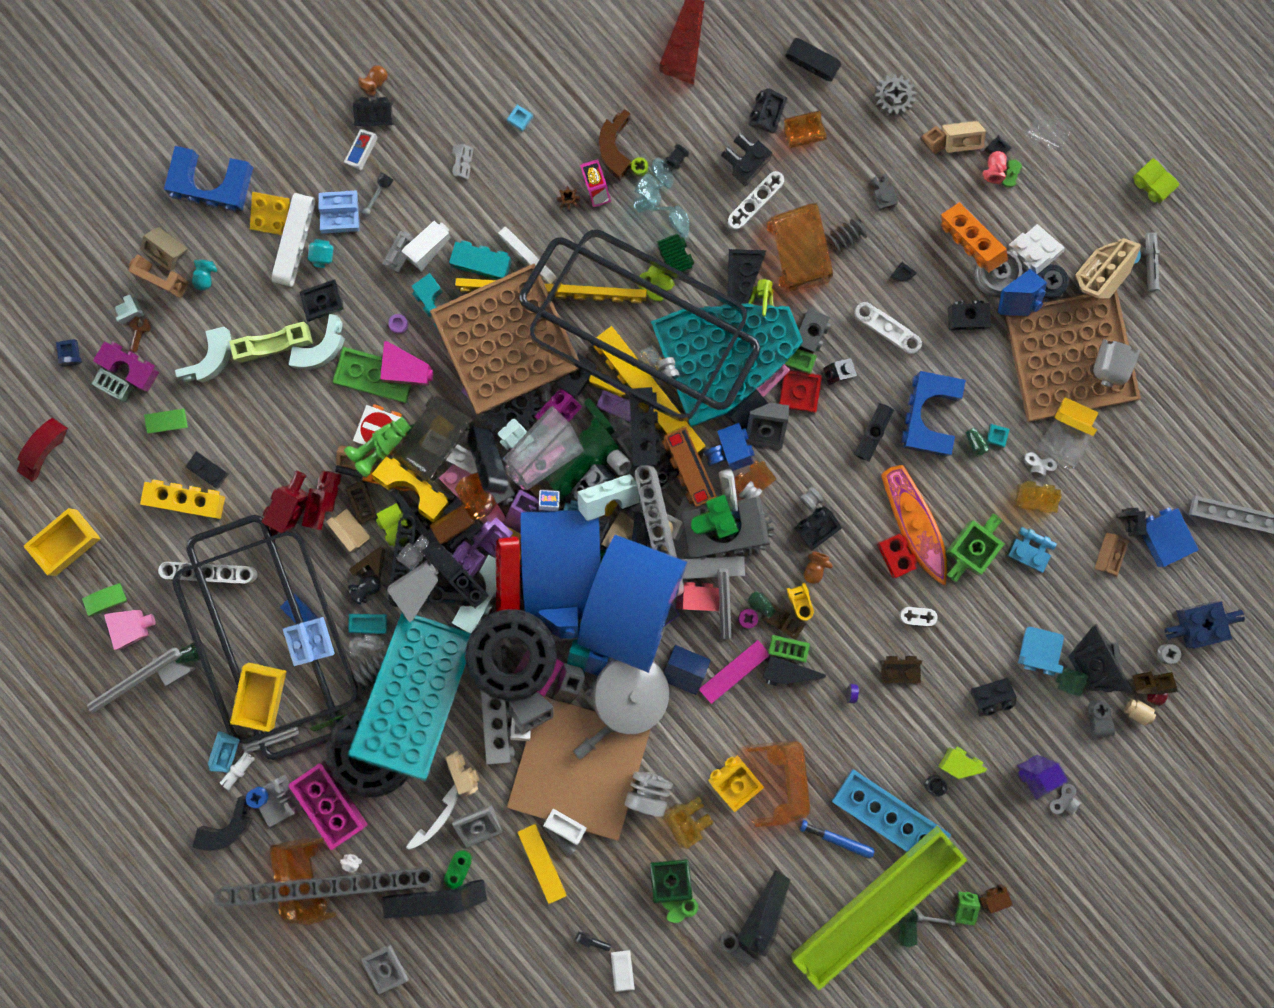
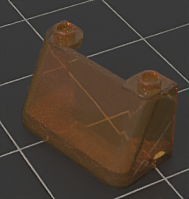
M817 203L807 204L769 217V221L766 222L768 233L771 232L775 237L782 268L781 276H779L780 287H784V291L789 292L829 283L833 277V270Z

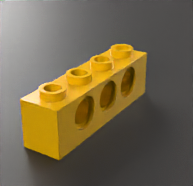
M152 479L151 483L144 482L140 501L141 505L221 519L225 496L219 495V491L208 489V493L200 492L201 488L189 486V490L182 489L181 484L170 483V486L163 485L164 481ZM166 490L168 496L165 500H163L161 498V494L163 491ZM182 494H185L187 499L182 504L180 502V497ZM204 497L205 505L200 507L199 499Z

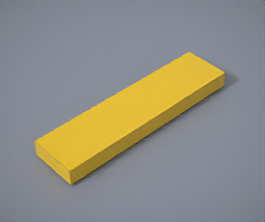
M536 823L519 830L518 835L548 904L566 897L567 894Z

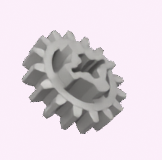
M893 74L892 79L887 75L885 81L880 80L879 86L875 89L877 94H875L874 99H879L876 106H882L881 112L887 110L888 116L891 112H894V116L897 117L899 112L904 115L906 110L911 109V104H914L916 100L912 98L915 97L916 91H912L914 84H908L909 78L904 81L903 75L897 78L896 74ZM890 85V89H886L885 91H883L887 86ZM905 99H907V101L900 106L901 101H905Z

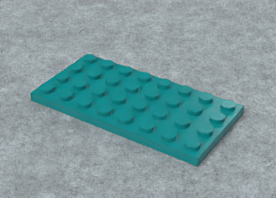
M401 612L349 752V757L426 781L466 665L465 650L471 633L418 615L409 622L403 612Z

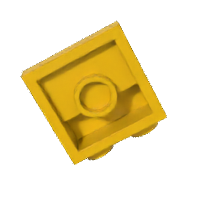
M738 755L735 758H728L725 761V766L720 770H714L710 774V779H708L712 787L734 812L764 788Z

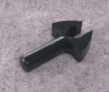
M577 932L575 939L577 942L590 948V946L605 951L611 949L610 943L592 938L588 933Z

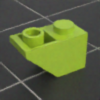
M949 747L938 766L958 779L984 773L987 768L982 766L984 762L974 756L972 759L965 756L967 752L959 747L955 749Z

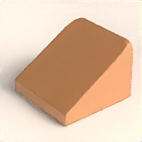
M935 126L921 136L935 155L946 146L947 135L938 126Z

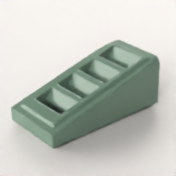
M103 368L99 369L91 383L123 402L127 401L134 388V385ZM105 374L106 377L104 378L102 384H99L98 382L100 381L102 375ZM111 377L112 380L110 381L108 387L106 388L105 385H106L107 381L109 380V378ZM115 381H118L114 390L112 391V386L114 385ZM121 384H123L124 386L122 387L120 393L117 394L118 389L120 388Z

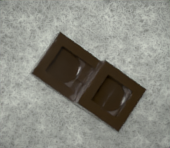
M770 602L761 619L795 640L806 625L772 602Z
M1152 671L1132 675L1137 693L1167 694L1178 692L1173 672L1153 676Z

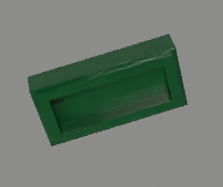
M590 398L586 399L584 405L590 414L604 426L609 435L613 434L615 430L611 423Z

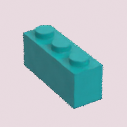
M461 240V243L455 241L449 264L452 268L498 280L508 275L512 260L506 252H492L488 247H474L472 243Z

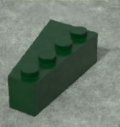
M595 417L591 421L590 427L587 430H583L579 435V440L574 445H570L567 449V454L563 458H559L544 476L555 491H559L561 499L571 493V490L594 464L607 465L608 455L615 450L621 451L604 426Z

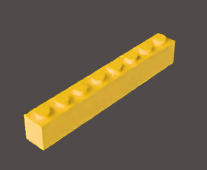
M610 326L596 337L638 359L613 326ZM595 345L593 346L599 355L603 354L606 357L605 363L611 370L615 369L619 374L617 378L622 384H627L631 389L652 387V392H656L657 403L681 414L651 375ZM642 404L640 406L644 413L649 411L648 405ZM654 409V412H658V423H654L658 430L662 429L667 434L685 426L697 453L706 447L687 421L675 420Z

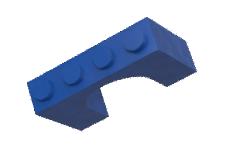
M174 147L164 190L170 194L171 198L181 200V197L196 204H199L201 201L214 208H218L219 205L232 212H236V209L243 211L253 167L249 162L230 158L223 183L216 189L204 191L198 189L194 183V173L199 155L192 149Z
M924 371L917 373V376L914 375L912 380L914 392L910 394L908 405H911L910 413L907 412L905 417L907 429L903 431L901 442L904 443L903 448L947 457L952 455L955 436L929 430L922 422L921 408L923 403L932 397L955 401L961 400L966 380Z

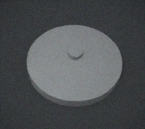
M613 660L600 672L593 690L594 707L599 718L608 727L623 734H638L652 728L664 715L669 701L667 679L655 663H652L650 672L647 673L618 660Z

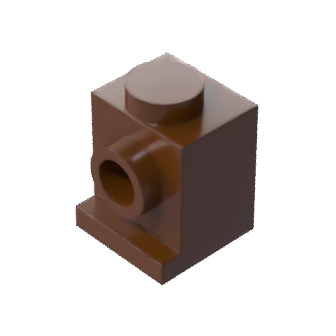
M1002 883L998 884L999 889L990 888L979 898L982 908L991 914L1013 906L1007 888Z

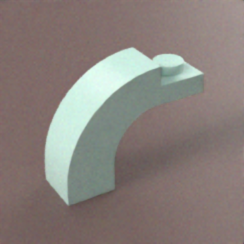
M329 314L326 334L319 345L313 348L292 346L289 365L296 369L311 370L330 363L340 352L345 340L341 335H338V332L340 333L342 330L341 319L337 315Z
M221 327L205 331L208 340L206 357L196 365L176 369V377L184 380V382L193 381L196 377L198 381L204 383L219 375L226 367L231 356L229 343L231 335L227 328Z

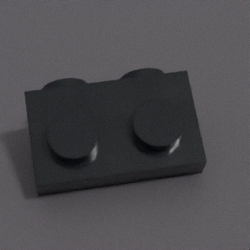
M1008 677L971 689V694L978 708L979 717L984 715L991 716L1000 710L1007 711L1016 705L1017 696Z

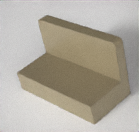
M157 227L143 236L140 250L168 271L175 269L178 257L185 254L188 248L163 229Z

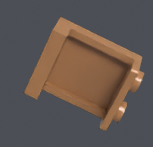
M138 254L130 261L128 270L130 273L180 299L190 283L173 271L170 272L166 281L149 273L152 263Z

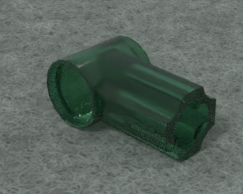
M914 909L911 910L912 915L910 918H901L899 920V944L901 946L913 947L917 945L918 914Z

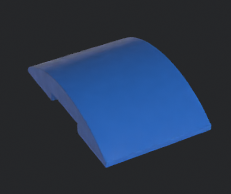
M579 510L521 512V555L525 612L540 619L539 610L578 607L579 618L582 619L591 587L601 564L599 517L587 521Z
M614 535L597 571L587 599L579 630L578 645L649 673L662 637L663 626L672 600L676 597L687 561Z

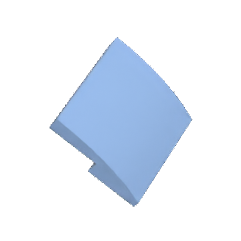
M357 191L319 193L320 231L322 234L359 231Z
M324 617L283 629L294 666L335 654Z

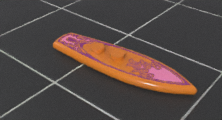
M904 465L890 467L881 474L901 534L906 537L909 544L908 549L913 553L916 561L933 579L945 585L947 580V556L936 521Z

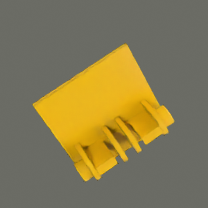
M252 192L250 229L283 235L291 204L290 198Z

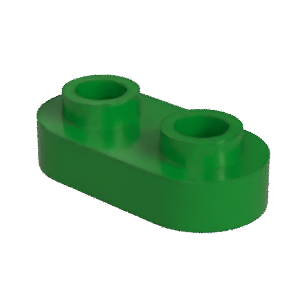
M457 851L450 862L444 881L451 889L461 886L472 863V856L468 851ZM464 858L465 863L460 864L458 859ZM451 876H456L457 882H452Z

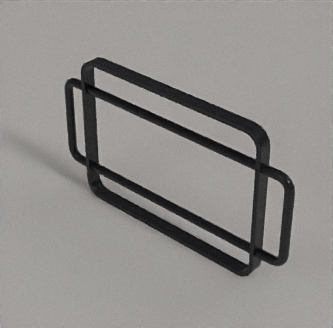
M598 229L586 232L579 244L563 237L553 239L548 244L519 295L521 305L536 314L530 327L531 339L536 346L678 421L691 419L696 414L701 403L716 410L728 408L733 403L760 353L758 340L742 331L747 319V311L741 303ZM591 238H601L739 311L742 316L739 327L736 328L589 251L584 248L585 243ZM563 245L574 252L543 305L539 308L527 300V295L556 246ZM579 254L734 335L702 393L546 311ZM541 318H544L698 401L691 412L687 414L676 413L539 340L534 334L535 329ZM737 338H740L750 343L753 350L725 401L717 402L707 397L706 394Z
M249 515L192 536L186 545L191 565L177 571L173 578L175 594L227 733L238 738L241 744L254 740L260 741L265 736L329 713L331 719L339 717L337 711L350 706L356 700L359 692L357 682L303 538L298 533L292 531L272 536L269 526L262 523L263 517L259 515ZM253 522L260 525L265 539L201 562L198 561L194 550V545L197 542ZM291 536L297 540L351 684L353 695L348 702L335 706L318 659L313 660L311 665L328 709L275 727L270 732L253 729L255 735L241 737L235 732L233 725L230 724L229 714L180 586V578L184 572L191 569L194 570L238 688L241 673L201 566L267 543L295 622L300 624L304 621L274 542L275 539ZM336 719L333 721L334 727L340 721V719ZM331 733L275 753L265 746V742L260 743L259 746L264 757L270 760H279L328 742Z

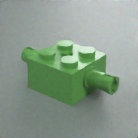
M992 514L983 527L974 520L968 521L946 551V553L956 559V564L947 574L949 578H952L951 580L957 582L966 569H969L976 575L983 574L1005 544L993 535V532L1003 521L1001 518H997V515ZM977 544L976 549L978 551L973 552L972 545Z

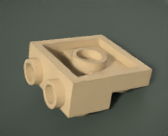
M458 751L450 753L445 758L458 794L464 793L467 796L475 793L478 790L477 781H479L476 769L473 770L472 766L464 769L465 760L463 755H459Z

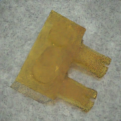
M1025 481L1018 485L1015 507L1051 514L1057 513L1059 501L1062 498L1061 490L1055 489V485L1044 484L1042 487L1036 486V482Z
M698 796L686 805L676 803L667 809L663 816L681 848L688 849L702 840L703 837L700 832L714 824L713 820H710L709 814H705L695 822L690 815L704 808V804L700 803L702 801Z

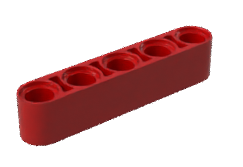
M516 536L496 539V612L507 609L520 610V545Z

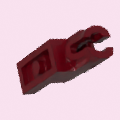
M322 470L317 489L309 488L302 526L322 530L325 512H333L336 496L339 491L337 486L341 482L342 474Z

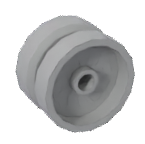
M1007 251L1008 260L989 273L977 265L974 274L975 282L982 292L990 296H1001L1002 289L1022 275V264L1015 254Z

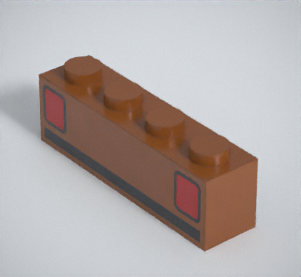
M683 426L663 435V447L672 456L669 459L673 469L677 468L680 474L677 478L681 487L685 486L688 492L685 494L688 503L698 507L706 503V501L716 498L717 496L687 428Z

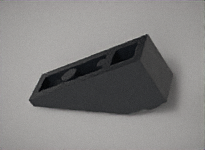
M769 656L762 677L766 679L765 683L777 686V683L789 684L825 679L826 674Z

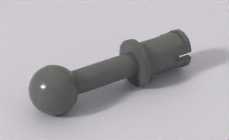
M606 725L590 740L586 737V740L574 749L573 753L581 760L590 751L596 750L595 745L610 732L617 731Z

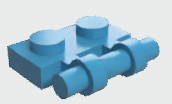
M1021 527L1018 534L1024 536L1022 541L1014 539L1007 557L1043 573L1051 557L1050 554L1045 553V549L1048 547L1054 550L1057 543L1051 541V538L1047 536L1042 537L1036 534L1030 528L1025 529ZM1031 540L1039 543L1038 549L1029 545Z

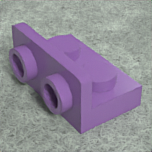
M497 518L491 523L487 521L480 529L482 532L480 531L473 538L475 543L471 548L475 550L481 545L495 557L496 539L511 537L513 532Z

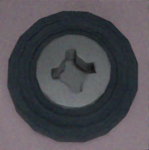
M1049 264L1037 274L1047 282L1044 298H1057L1066 291L1069 278L1067 272L1062 267Z

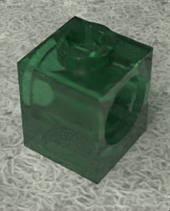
M1066 667L1062 674H1058L1056 682L1059 685L1057 689L1081 697L1089 676Z

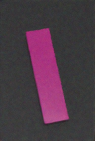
M759 640L755 641L701 686L699 690L712 704L770 656V654H768V651Z

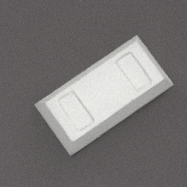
M552 809L544 824V827L578 845L587 829L555 809Z
M630 950L611 952L615 992L634 990Z

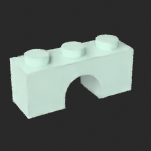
M628 474L578 492L579 511L589 521L605 515V507L611 500L615 499L622 509L639 503L637 482Z

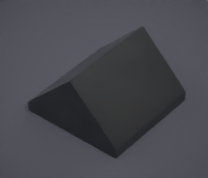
M756 389L724 416L734 425L739 423L741 428L747 431L750 411L768 404V402Z

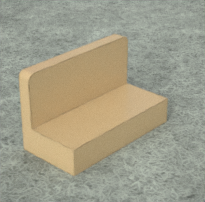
M978 121L942 126L943 132L947 135L945 150L948 153L984 148L986 130Z
M345 509L337 517H331L326 521L349 552H355L371 538L349 509Z

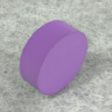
M395 314L389 319L388 325L392 332L402 334L408 328V321L403 315Z

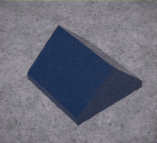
M675 645L664 670V675L668 684L696 695L705 678L711 660Z

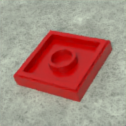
M790 370L782 380L779 404L789 405L791 410L816 414L822 375Z

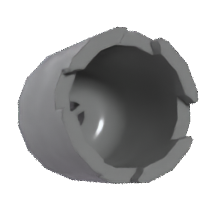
M1102 340L1093 368L1094 375L1102 381L1101 385L1112 388L1113 385L1125 384L1131 377L1141 351L1137 349L1133 352L1129 345L1116 341L1108 344V340Z

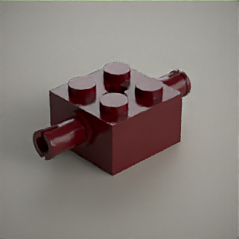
M296 470L289 485L282 486L273 491L270 498L272 499L270 506H267L262 514L264 516L262 523L269 526L272 536L295 528L306 506L308 493L300 488L307 475Z

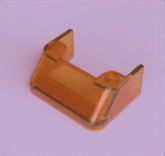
M792 740L745 745L747 752L767 750L768 760L774 765H784L788 804L778 805L774 809L773 817L752 819L754 826L784 825L806 818L810 813V802L802 744Z
M305 838L271 845L270 856L274 881L314 878L311 857L316 855L318 851L317 844L324 842V838ZM303 883L300 885V891L303 894H307L310 892V886ZM283 885L280 887V893L283 896H287L290 894V888ZM322 897L278 901L280 916L285 923L310 925L336 917L335 912H326L327 902Z

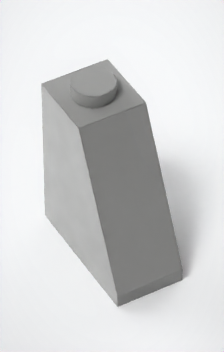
M428 561L389 585L387 589L409 622L415 618L438 581L437 574L439 572Z

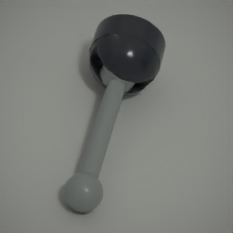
M380 172L377 178L379 187L368 207L363 210L365 216L370 215V209L382 188H388L394 181V179Z

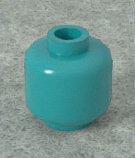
M314 239V242L309 244L308 260L314 263V267L325 268V264L332 263L334 247L329 244L330 241Z

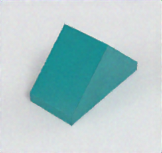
M578 639L573 640L567 664L583 668L585 673L584 670L591 650L578 645Z

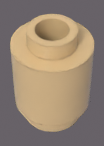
M1129 700L1124 709L1128 717L1144 726L1151 724L1156 717V714H1154L1155 710L1139 700Z

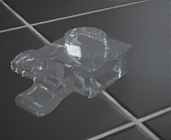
M421 535L414 545L408 542L396 557L397 560L413 571L425 556L421 551L429 544L428 539Z

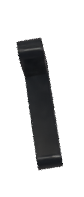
M475 880L452 890L388 895L382 897L381 902L384 918H401L460 913L486 901L487 895L484 880Z

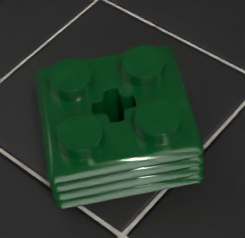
M688 859L650 863L654 903L692 900ZM669 876H673V879L677 880L673 887H670L665 882V880L669 879Z

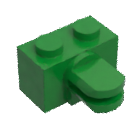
M725 494L706 501L705 504L708 512L695 516L691 521V529L695 534L701 535L715 530L718 540L738 532Z

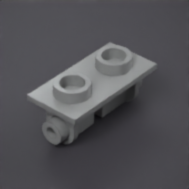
M400 231L382 264L399 273L407 259L402 250L415 238L405 231Z

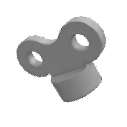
M1033 452L1027 453L1024 457L1026 465L1032 466L1030 477L1033 479L1043 480L1046 472L1052 473L1057 468V463L1053 459L1042 460Z
M1066 784L1061 789V797L1053 800L1050 804V809L1054 814H1062L1066 810L1073 815L1081 805V802L1074 798L1076 788L1071 784ZM1071 789L1072 793L1067 794L1066 790ZM1056 804L1061 806L1059 810L1054 808Z

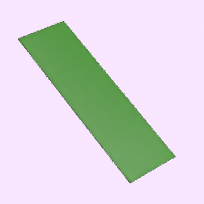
M347 714L326 721L324 723L318 724L316 726L310 727L309 729L314 732L327 726L333 725L334 720H341Z

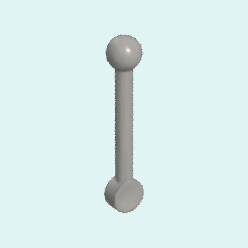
M921 914L915 916L918 922L925 920L956 925L955 920L925 917Z

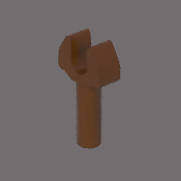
M137 316L129 324L134 330L129 351L135 353L138 351L142 334L150 332L151 329L148 319H144L143 326L138 327L140 318Z

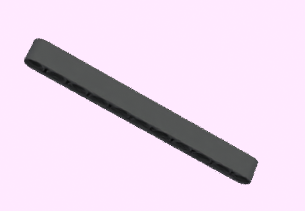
M427 867L225 886L215 892L213 899L216 905L226 907L417 888L431 884L433 873ZM421 872H427L430 875L427 882L419 880L418 876ZM401 874L409 875L410 881L407 884H402L399 881ZM381 876H388L390 884L382 886L379 882ZM361 878H368L370 886L367 888L361 887L359 883ZM341 880H348L350 888L347 890L341 889ZM323 881L330 884V890L327 892H323L320 889V883ZM303 883L310 886V892L307 894H303L300 891V885ZM283 885L290 888V894L287 896H283L280 893V887ZM263 887L268 888L270 891V895L267 898H263L260 895V889ZM242 889H246L249 892L247 900L241 899L239 895ZM225 891L229 894L227 902L220 900V892Z

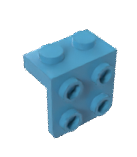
M1027 627L1023 637L1018 664H1023L1024 669L1036 671V668L1043 669L1044 674L1055 676V673L1062 674L1063 666L1058 665L1064 636L1059 633Z

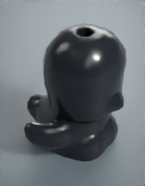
M370 575L360 580L357 585H348V589L354 603L361 604V602H367L366 596L379 592L381 584L377 577Z

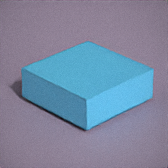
M516 105L507 118V122L523 132L533 118V114Z

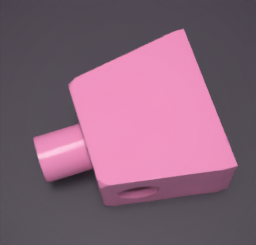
M141 610L104 615L114 650L124 649L147 637V627L156 624L153 614L143 616Z

